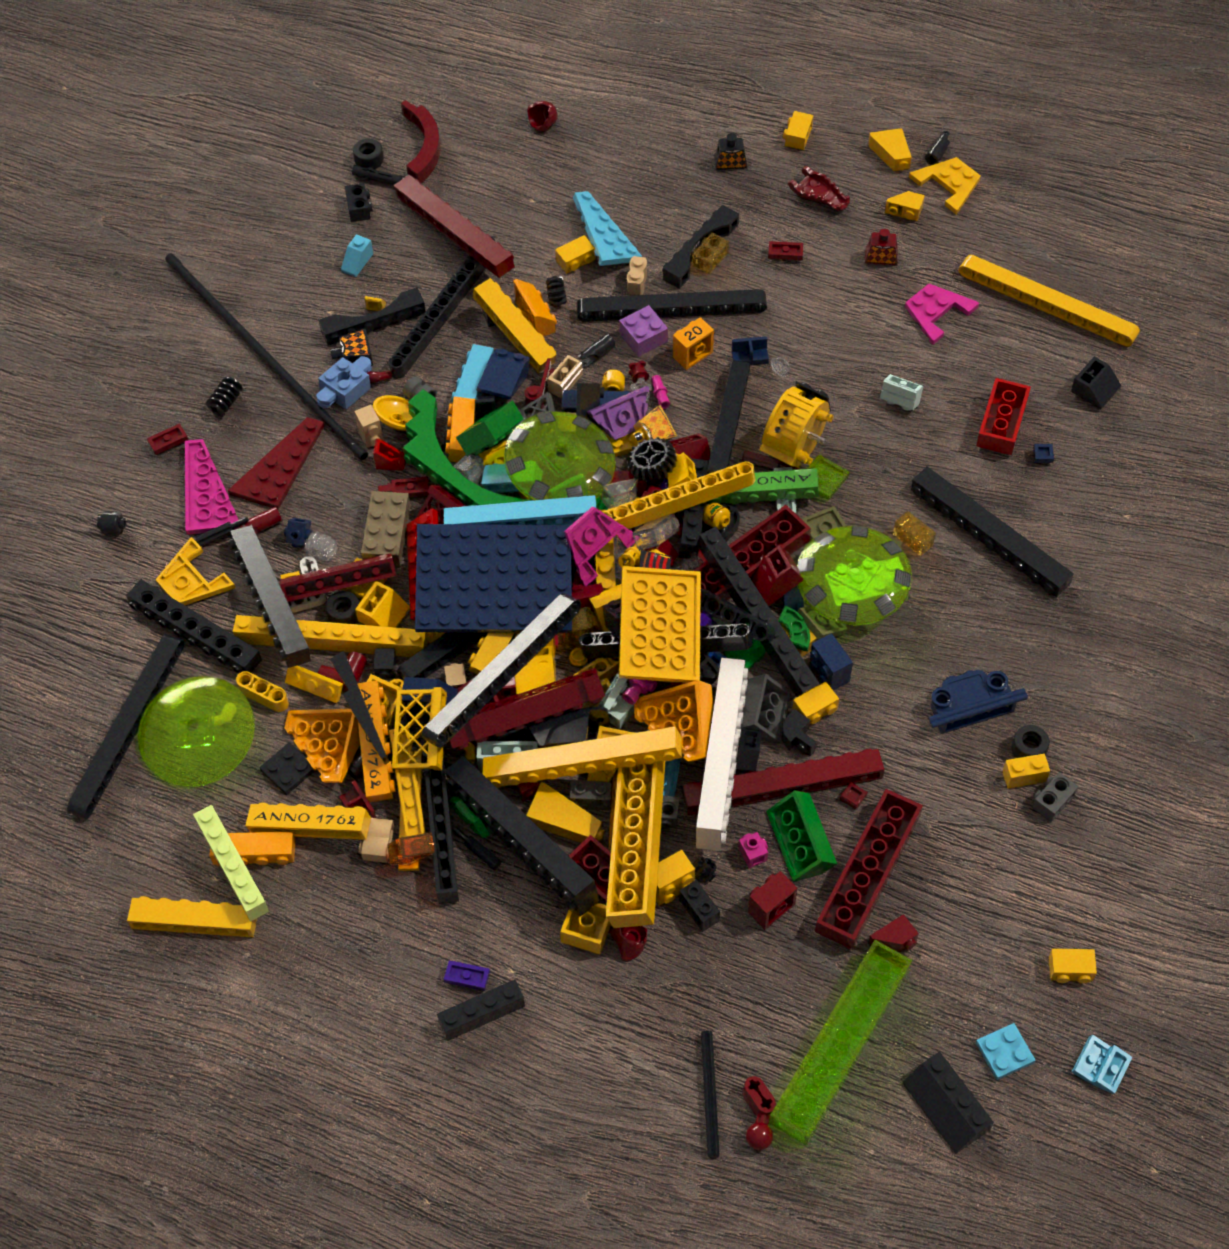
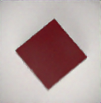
M850 782L839 800L857 810L868 792Z

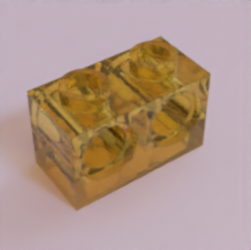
M711 233L708 237L704 238L700 247L693 251V266L711 274L729 253V241Z
M907 511L895 521L893 534L922 556L934 545L936 532Z

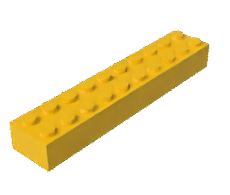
M665 761L618 768L606 918L613 928L654 925Z

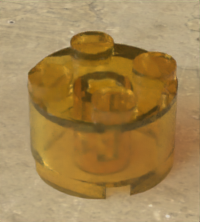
M583 607L572 619V633L561 634L566 648L569 649L570 647L574 650L575 648H581L579 644L581 635L601 632L596 614L591 611L590 607Z

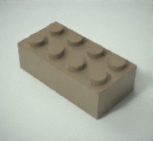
M371 492L361 550L362 560L391 553L394 566L401 568L411 507L408 493Z

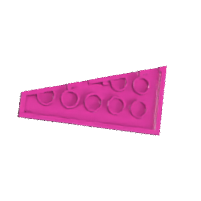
M204 440L185 441L186 534L205 533L227 522L233 523L238 521L236 512Z

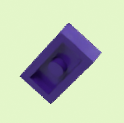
M449 960L443 980L444 983L485 991L490 969Z

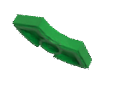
M784 606L778 622L787 630L794 646L797 649L808 652L810 631L804 622V618L792 608Z
M455 796L449 799L452 808L467 825L471 826L470 829L482 838H486L490 834L480 818L470 811L462 799Z

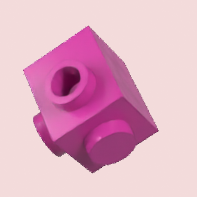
M758 832L754 834L748 833L739 839L738 848L748 868L768 860V845L764 838H760Z

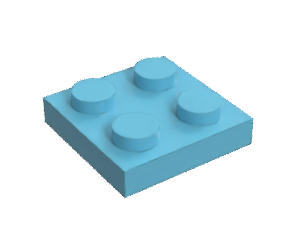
M1015 1023L976 1040V1045L996 1080L1030 1066L1036 1061Z

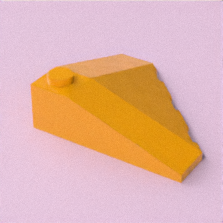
M695 680L639 697L634 704L635 719L641 723L644 721L648 725L647 729L650 731L676 727L682 737V753L686 761L694 762L707 758L713 709L712 686L710 684Z
M288 710L284 729L289 735L292 734L294 736L295 744L301 752L304 751L308 757L306 759L313 769H317L321 775L319 777L324 783H342L360 745L358 720L352 710Z

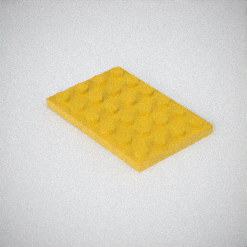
M622 567L619 678L683 683L695 680L700 681L701 572Z

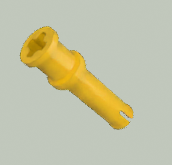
M642 534L632 547L624 551V554L618 560L621 568L623 566H635V563L640 560L641 550H645L651 543L649 535Z

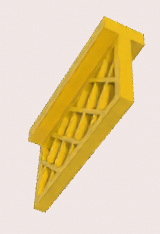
M442 687L422 690H397L392 757L393 769L442 770L443 747L439 748L428 741L422 746L416 740L422 735L423 728L425 727L418 719L427 712L430 715L431 721L446 706L447 692ZM402 695H411L414 700L405 707L402 704ZM424 695H431V702L424 707L419 700ZM418 703L423 709L414 717L409 710ZM408 713L413 719L404 727L401 724V717ZM417 722L422 729L412 736L408 729ZM406 732L411 739L402 746L399 743V738ZM415 741L420 749L412 756L406 749ZM405 751L410 758L404 764H398V757ZM424 751L427 754V763H418L415 759Z

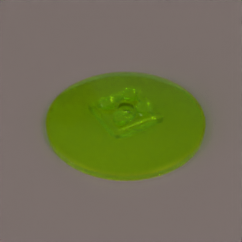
M196 676L180 680L162 690L146 708L138 729L139 751L149 769L160 779L168 783L188 787L212 783L230 773L246 756L253 741L255 731L253 710L245 695L236 686L223 679ZM198 723L196 730H189L190 725Z

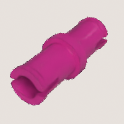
M655 375L650 379L654 389V397L657 398L662 409H667L670 405L667 388L663 385L661 376Z

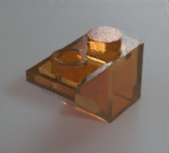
M432 833L401 837L387 844L390 864L411 865L435 853Z

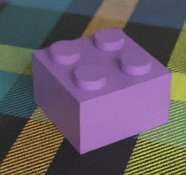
M649 305L619 320L620 335L638 357L668 342V328Z

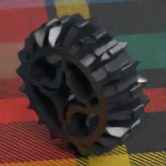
M650 437L649 440L644 439L642 443L637 442V447H632V451L628 453L627 463L629 471L634 478H637L639 481L643 480L645 483L649 480L654 483L656 479L661 481V477H667V473H672V468L676 467V450L670 441H667L665 438L660 439L656 437L653 439Z

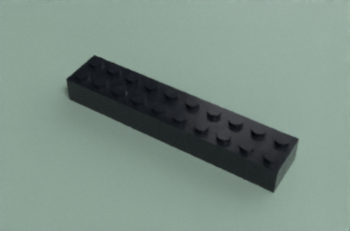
M464 756L444 770L447 777L446 783L451 788L449 792L452 797L455 796L462 799L470 811L487 826L488 831L493 836L497 835L502 845L506 849L510 848L513 851V855L517 860H523L526 863L527 869L532 874L536 873L544 886L547 887L549 885L552 888L553 894L559 900L562 898L571 912L576 911L582 916L600 901L594 879Z

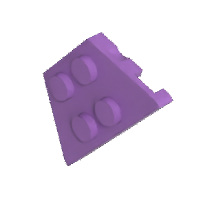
M644 386L587 412L611 439L621 438L634 432L633 425L646 415L648 407L646 395L649 392V386Z

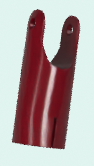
M273 507L250 518L249 522L242 525H245L244 527L252 525L257 534L282 522V518L277 508Z

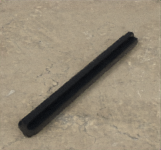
M702 1031L701 1044L707 1154L709 1158H718L720 1153L712 1031Z

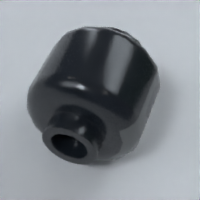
M103 511L101 515H98L97 528L105 535H119L122 529L126 528V518H123L122 513L119 511Z

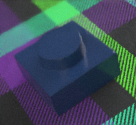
M1034 444V463H1053V444Z

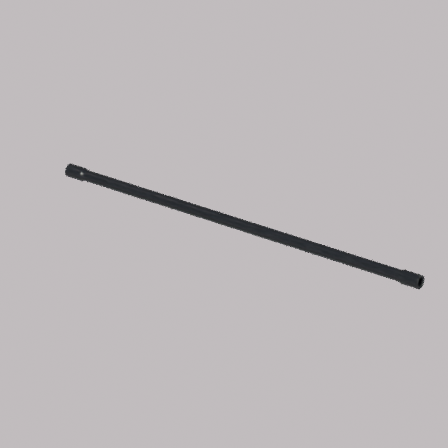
M169 253L165 257L166 262L211 305L361 461L366 459L368 452L324 408L318 405L317 401L182 265V262L173 253Z

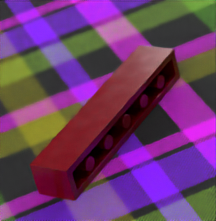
M389 553L280 579V587L287 602L397 575L392 554Z

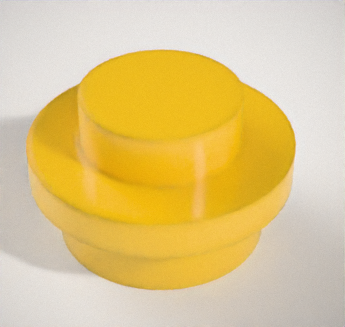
M575 648L569 655V660L574 666H584L589 660L583 656L581 648Z

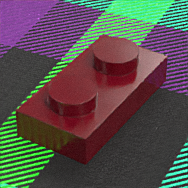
M769 241L768 259L803 261V243Z
M179 423L147 438V441L155 455L188 441V437Z

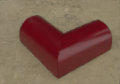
M352 651L348 653L347 658L356 681L359 683L367 659L361 653ZM321 665L318 674L343 683L342 691H349L334 667Z

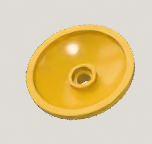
M386 395L378 397L373 403L372 407L380 422L392 429L406 431L405 424L413 418L409 414L408 399Z

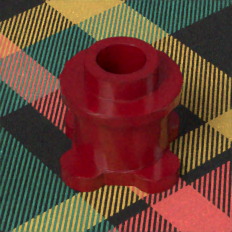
M645 361L629 364L630 370L628 373L636 384H643L649 379V374L645 369Z

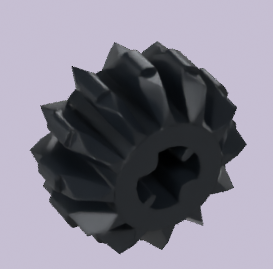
M561 276L547 278L546 286L550 305L561 306L566 304L567 298L563 278Z

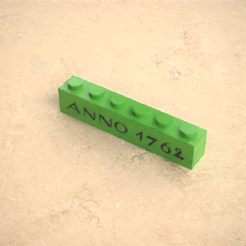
M817 468L755 473V483L753 485L709 500L708 504L715 502L732 504L743 502L755 503L758 501H776L777 499L794 500L819 497Z

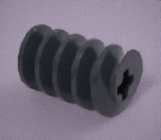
M223 378L218 388L214 390V393L211 394L206 402L209 410L219 417H224V412H228V407H231L232 402L236 401V397L240 395L239 391H243L242 385L234 378Z

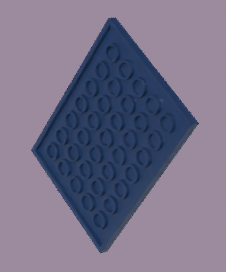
M417 524L415 632L521 633L561 593L572 597L571 548L564 533L571 525ZM572 620L559 633H572Z

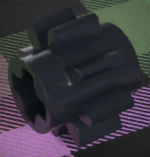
M698 858L692 863L695 868V879L698 882H711L717 876L714 873L717 869L716 864L710 858Z

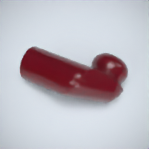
M390 370L367 372L370 384L392 378Z

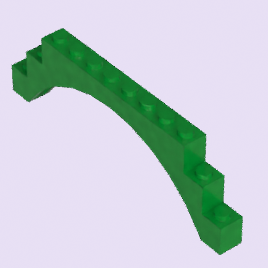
M422 389L408 401L409 414L413 418L405 424L406 435L411 441L403 447L404 460L408 464L414 465L421 474H426L433 483L439 484L468 506L538 500L503 496L486 490L465 478L451 465L442 452L436 438L435 425L438 410L436 398Z

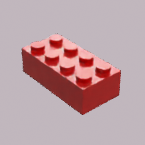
M995 378L976 447L1012 455L1031 386Z

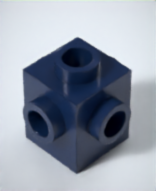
M293 517L288 520L284 530L286 543H292L294 547H303L311 541L313 535L311 520Z

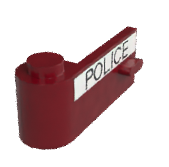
M547 358L541 386H529L526 388V406L547 393V379L555 370V368H551L550 358Z

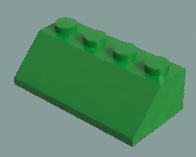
M794 790L766 811L793 882L821 875L837 865L810 793Z

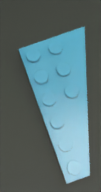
M588 191L575 192L573 200L577 210L582 214L581 220L586 224L585 230L591 245L595 247L594 252L599 257L600 266L630 263L633 256L642 257L636 247L633 246Z

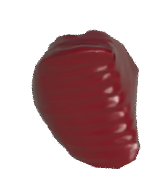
M643 926L612 927L609 930V933H611L618 945L624 961H631L642 953L647 942V928Z

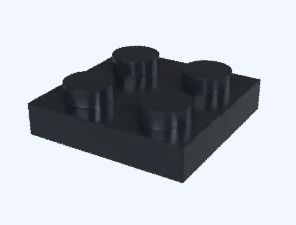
M290 742L260 766L261 772L286 795L316 771L306 757Z

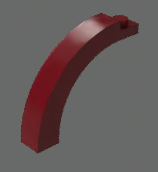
M405 100L401 103L402 115L414 123L424 135V143L420 152L406 165L407 175L418 179L422 183L433 172L440 156L438 127L433 116L424 106L420 105L416 108L414 104Z

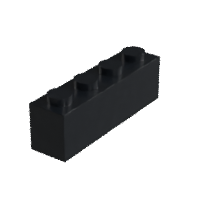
M514 979L438 1013V1021L446 1040L449 1041L525 1007L524 996Z

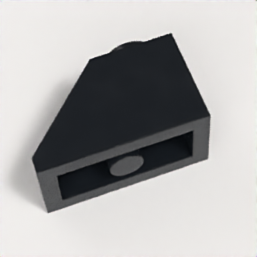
M494 395L476 396L478 420L496 410Z

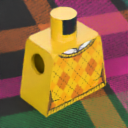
M661 405L633 425L636 432L630 435L634 444L643 442L644 439L649 440L650 437L653 439L656 437L660 439L665 438L668 441L677 436Z

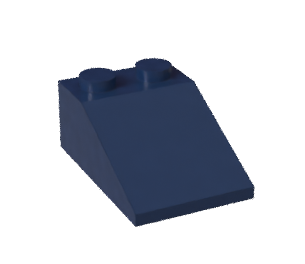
M496 349L490 356L476 391L511 399L528 377L530 357L524 356L521 353H511L505 349Z

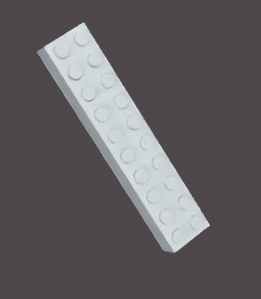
M721 658L696 826V848L721 851L722 843L726 844V829L729 823L731 793L734 786L736 757H738L739 749L738 742L741 736L740 728L743 721L745 691H747L748 668H745V660Z

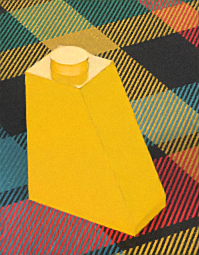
M902 128L871 132L869 134V147L893 171L910 169L912 157Z

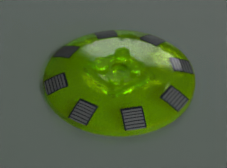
M544 412L525 419L514 428L506 442L504 464L514 486L533 501L593 495L597 499L612 481L615 471V453L607 436L589 420L567 412ZM563 452L566 456L559 457L556 453Z
M842 526L817 535L805 546L797 563V568L804 579L798 584L799 591L804 600L818 614L842 624L865 625L889 617L905 602L911 587L912 572L904 551L890 537L867 527ZM856 567L860 571L854 573L850 571V568Z

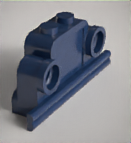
M969 670L959 676L947 677L943 681L942 687L936 688L932 692L930 707L934 715L928 717L932 728L938 727L940 733L944 734L1013 713L1017 702L1027 700L1028 695L1024 688L1011 691L1008 685V677L1001 671H992L987 675L982 670Z

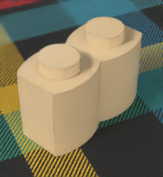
M633 256L630 260V271L627 274L628 296L643 295L644 283L647 279V260L645 257Z
M371 818L367 840L361 841L359 844V854H362L363 860L388 862L394 833L393 820Z

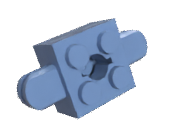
M361 356L352 364L342 357L318 378L320 392L316 394L318 405L322 408H328L336 402L344 409H348L370 390L369 374H367V372L372 371L370 359Z

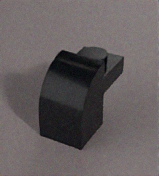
M795 709L784 721L782 731L783 743L789 751L795 745L800 752L811 756L815 752L816 741L805 734L809 730L810 719Z

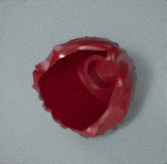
M536 101L527 108L529 123L536 131L548 130L557 120L556 107L550 102Z

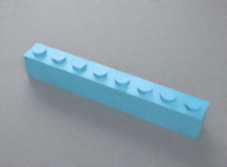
M593 495L444 508V524L572 525L592 506L596 508V498Z

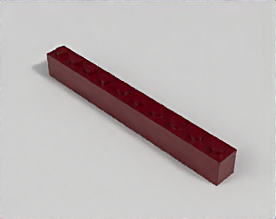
M408 175L393 185L398 199L495 276L500 278L515 267L514 256L509 250H505L499 242L496 243L492 240L489 234L483 233L478 226H474L468 218H464L458 210L451 208L449 203L442 201L437 194H433L427 186L424 187L418 179Z
M865 749L857 753L847 752L836 757L827 756L815 761L806 760L799 764L789 763L783 767H768L762 771H748L740 775L734 774L731 807L783 798L794 790L810 793L847 786L850 782L857 784L883 779L885 769L879 749ZM689 782L683 785V798L687 815H694L699 812L703 782Z

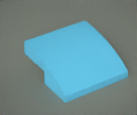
M1091 1035L1072 1073L1094 1086L1114 1094L1129 1066L1132 1056L1117 1046H1109L1096 1036Z

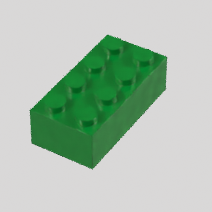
M512 400L482 417L456 436V439L467 456L472 453L477 455L484 451L485 448L494 446L498 441L505 438L506 435L513 432L515 428L520 426L519 422L524 418Z

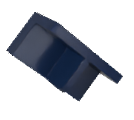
M767 337L733 339L731 347L732 360L750 362V365L768 364Z

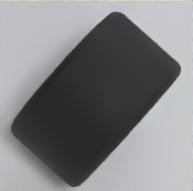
M372 138L358 141L353 147L355 164L365 168L372 167L373 169L380 167L384 160L381 143Z
M339 591L327 599L325 608L328 620L331 623L356 624L358 622L355 609L359 605V600L355 594L349 591ZM340 607H350L346 612H337Z
M1025 725L1019 728L1014 735L1011 746L1012 753L1016 758L1045 754L1046 756L1050 744L1049 736L1039 726ZM1023 741H1033L1038 747L1028 748L1024 745Z

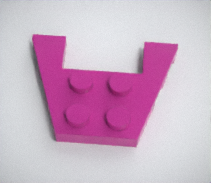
M927 284L905 303V308L915 322H918L922 327V332L927 334L932 345L944 337V331L933 323L955 306L967 316L979 307V302L932 284Z
M593 506L564 531L581 583L584 586H587L598 576L588 560L614 536H617L625 548L631 547L640 539L639 535Z

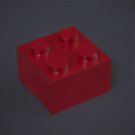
M781 871L776 875L772 874L766 879L764 885L760 888L757 886L751 891L748 913L766 930L795 906L798 888Z

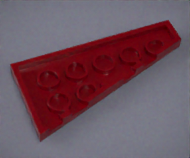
M309 417L304 419L229 488L228 494L267 507H276L279 510L322 432L324 422Z

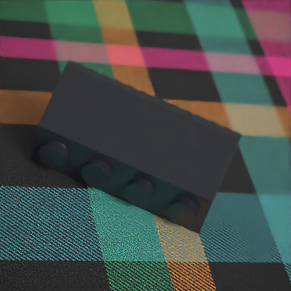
M941 1052L924 1061L903 1081V1085L955 1154L991 1131L994 1121Z

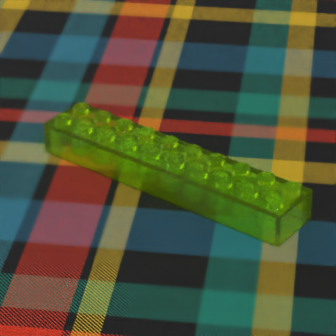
M874 940L772 1111L769 1120L770 1125L808 1146L909 973L913 960Z

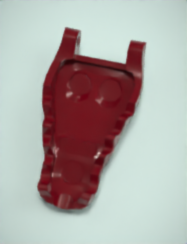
M808 166L802 168L801 171L805 178L799 184L793 179L788 182L790 189L798 196L829 205L837 211H843L850 203L849 195L847 197L839 191V187L836 186L835 182L831 183L830 178H827L825 174L817 173Z

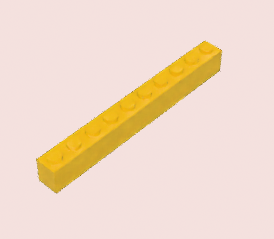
M236 615L233 627L234 636L247 644L275 646L273 642L274 636L269 635L268 623H264L262 617ZM296 620L309 649L375 654V648L395 649L396 656L412 657L428 646L427 632H415V629Z
M676 727L484 757L482 774L495 787L499 788L507 785H518L519 783L576 776L583 773H595L602 770H614L621 767H633L640 764L672 761L682 758V737Z

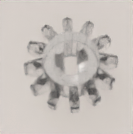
M316 532V534L311 533L308 539H306L304 549L306 550L305 553L310 555V557L315 558L317 561L325 562L326 560L330 561L336 554L337 545L336 540L331 539V536Z

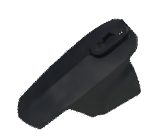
M581 708L564 712L560 716L553 717L552 715L545 717V720L539 723H534L533 721L526 723V727L515 730V728L509 729L506 734L496 736L494 741H537L538 749L595 740L599 726L609 727L611 723L607 708Z

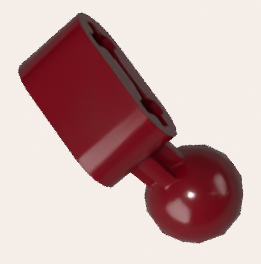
M751 1076L745 1081L742 1095L755 1114L756 1122L747 1128L746 1141L751 1148L764 1150L773 1141V1132L768 1124L769 1119L774 1114L776 1101L764 1082L757 1076Z

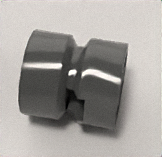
M418 376L410 378L403 388V394L410 400L422 389L435 398L437 391Z

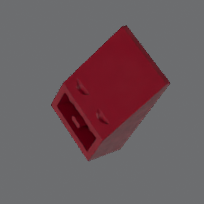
M781 545L764 556L751 579L768 606L804 580L793 558Z

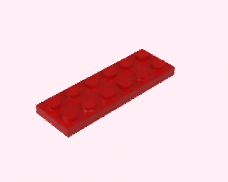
M433 508L407 524L410 619L414 621L416 607L417 524H438V511Z

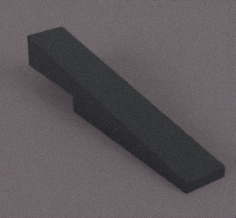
M342 651L330 659L349 690L342 695L386 765L389 763L388 757L345 652Z

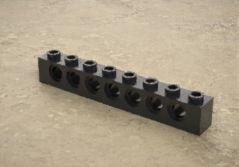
M142 579L126 594L129 601L128 605L133 610L141 611L149 620L154 619L162 628H168L177 637L185 638L193 647L198 646L206 655L216 657L221 664L229 665L237 674L244 671L252 673L262 661L259 650Z

